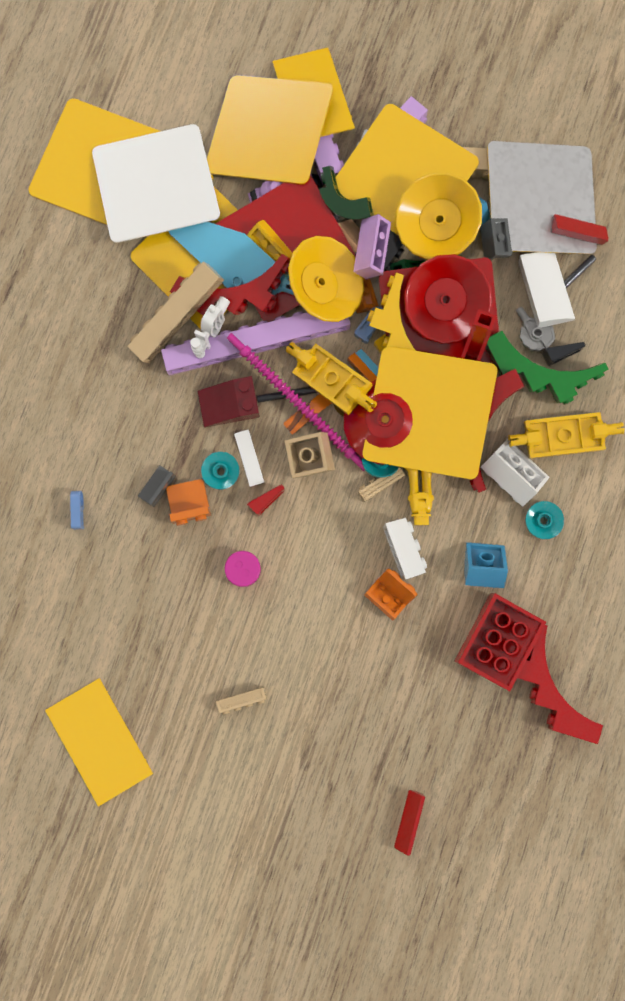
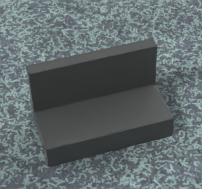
M491 218L482 224L480 230L484 257L493 260L494 258H509L512 256L508 218Z
M159 465L138 497L155 507L166 492V488L171 485L176 476Z

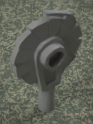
M519 307L516 312L523 321V327L520 331L521 335L519 336L523 342L522 345L531 351L537 350V352L549 348L555 340L553 326L537 327L535 318L529 317L525 310Z

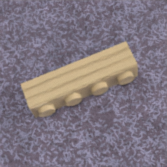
M399 467L391 476L372 479L369 481V485L361 486L358 493L363 501L366 502L403 478L405 474Z
M264 687L217 700L216 704L219 713L224 715L230 713L229 710L234 709V711H238L243 706L248 708L256 702L258 704L264 703L267 697Z

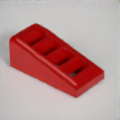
M281 484L248 502L247 506L257 516H260L285 491L284 486Z

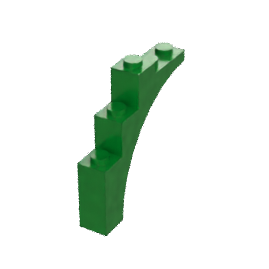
M503 331L490 336L486 345V349L500 376L516 369L518 374H521L529 392L535 391L537 394L547 389L546 385H548L556 403L563 402L564 405L573 401V397L578 395L574 387L580 389L588 384V380L592 378L597 380L605 375V371L609 370L606 363H600L579 371H558L545 368L533 363L520 354L509 342Z

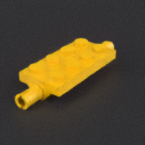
M294 342L289 343L292 348L286 347V352L297 359V366L292 373L349 415L357 404L361 405L368 412L373 411L371 406L373 408L377 406V402L366 395L373 386L372 383L315 343L309 350L301 349Z
M600 412L525 420L524 434L508 435L509 447L526 445L529 459L606 450L605 438L608 435L624 434V428H621L624 427L623 422L614 424L603 423Z

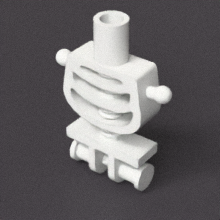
M220 296L215 306L212 304L209 306L201 320L202 332L198 330L194 332L196 337L191 340L190 344L197 358L205 356L206 348L210 349L211 347L208 337H216L225 321L223 314L230 304V301L225 297Z

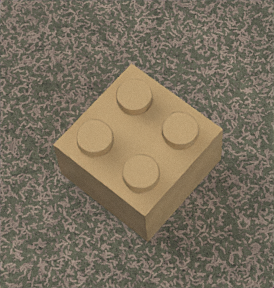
M318 432L285 440L292 478H303L335 470L328 433Z

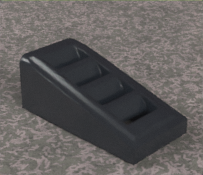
M585 342L550 347L545 349L542 355L547 365L551 366L582 351L586 344Z

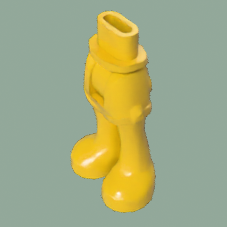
M404 468L409 476L410 490L408 501L412 511L411 517H414V525H429V517H431L429 513L431 512L434 500L431 489L432 472L421 471L422 492H419L418 470Z

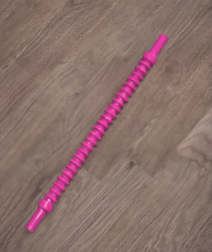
M230 333L227 339L240 351L239 354L243 358L246 357V361H250V365L253 364L254 369L258 368V372H262V376H266V380H270V384L273 383L274 388L277 387L278 392H282V396L286 395L285 399H290L289 403L293 402V406H297V410H301V414H305V418H309V422L312 421L313 426H317V430L321 429V432L328 433L329 441L332 440V444H336V448H340V452H344V456L347 459L350 458L364 471L362 459L355 453L356 451L352 447H349V443L345 444V440H341V436L338 437L337 432L334 433V429H330V425H326V421H322V417H318V413L315 414L313 412L314 409L310 410V406H306V402H302V398L299 399L298 394L295 395L294 390L291 391V387H287V383L282 382L283 379H278L279 375H274L275 371L271 372V368H267V364H263V360H259V356H255V352L252 353L248 345L245 346L237 337Z

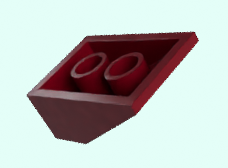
M252 376L233 379L198 390L204 428L260 417Z

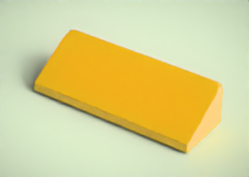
M264 220L258 222L247 234L275 262L281 254L291 259L292 252Z

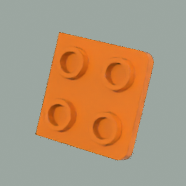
M202 479L175 484L166 488L171 510L169 516L173 524L181 526L188 524L190 520L198 522L206 520L208 516H211L206 489Z
M387 569L364 594L392 621L418 595L412 585L405 583L396 571Z

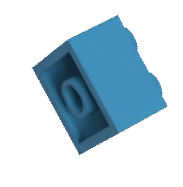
M466 542L465 585L504 588L508 574L505 546Z

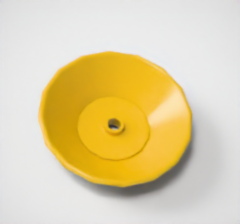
M448 172L430 173L415 180L404 191L396 208L395 227L401 243L412 254L427 260L437 255H458L462 253L475 240L482 224V204L476 190L464 178ZM439 217H443V221L441 223L437 222V219Z
M314 236L303 240L293 251L289 263V281L297 302L308 314L322 321L339 322L351 317L360 306L364 284L363 277L353 272L356 257L344 244L331 237Z

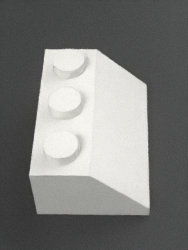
M507 439L481 468L498 483L500 488L508 492L515 502L523 507L539 492L550 477L517 446L509 447L510 441Z
M406 518L386 523L383 526V530L401 579L404 581L426 573L427 564L424 557L420 558L418 551L421 549L418 540L413 539L412 532H414L411 522H407Z

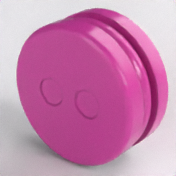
M237 551L226 560L225 575L232 584L238 587H248L258 580L261 573V565L257 557L252 553Z

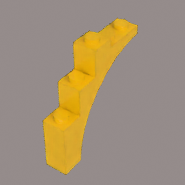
M395 273L394 276H390L387 287H390L388 295H383L380 304L383 306V309L375 307L374 311L370 310L367 321L370 322L369 326L390 333L389 337L385 336L382 347H395L416 351L406 336L400 316V288L404 275Z

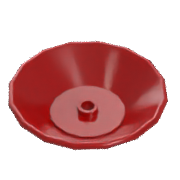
M456 254L437 255L421 263L410 276L404 292L405 312L412 327L425 339L440 344L459 343L468 338L478 309L490 312L492 306L491 286L484 271L472 260ZM444 296H448V303L443 302Z
M376 380L371 382L373 386L366 393L369 398L377 402L375 408L371 406L373 411L368 412L361 405L357 404L349 415L344 412V432L349 445L363 459H365L363 457L365 439L368 443L379 448H391L405 440L413 425V415L410 407L401 397L392 393L374 395ZM383 416L389 417V421L387 423L382 422Z

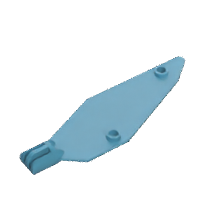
M205 222L169 231L200 263L205 262L209 264L224 279L222 283L227 288L249 283L261 276L275 263L246 234L217 224ZM289 273L283 274L280 278L281 283L279 287L273 290L272 293L277 294L283 291L294 295L293 291L289 289L291 287Z

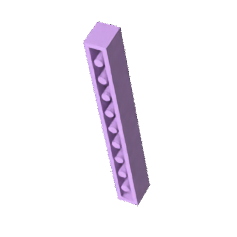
M297 312L291 317L281 316L275 318V321L272 322L261 321L256 326H242L236 331L226 330L216 337L209 336L208 340L211 347L210 349L206 348L203 358H197L193 353L190 344L191 340L184 341V344L177 346L176 344L167 345L165 349H161L166 371L170 376L242 357L239 354L240 351L227 339L230 333L237 337L245 346L248 345L251 348V352L256 354L287 346L291 342L299 343L350 330V321L348 317L339 322H327L308 313Z

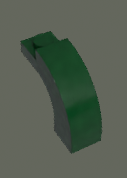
M322 167L321 179L323 184H326V187L319 189L325 204L334 213L348 219H365L374 216L370 197L357 200L345 198L338 189L334 167Z

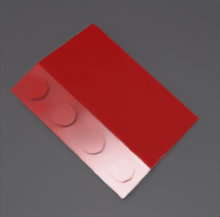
M490 593L454 662L510 692L546 621L498 594Z

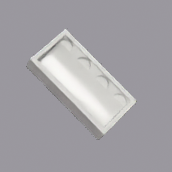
M536 252L520 255L518 263L537 327L542 328L574 321L575 317L556 254Z

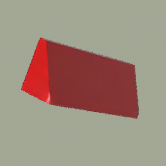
M554 214L551 233L600 245L608 242V233L605 226Z
M413 790L408 791L394 845L396 850L407 856H410L425 801L423 793Z

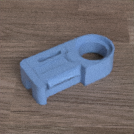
M369 313L354 333V336L358 339L361 338L365 344H368V339L377 329L369 326L370 322L367 321Z
M71 491V529H84L82 491Z

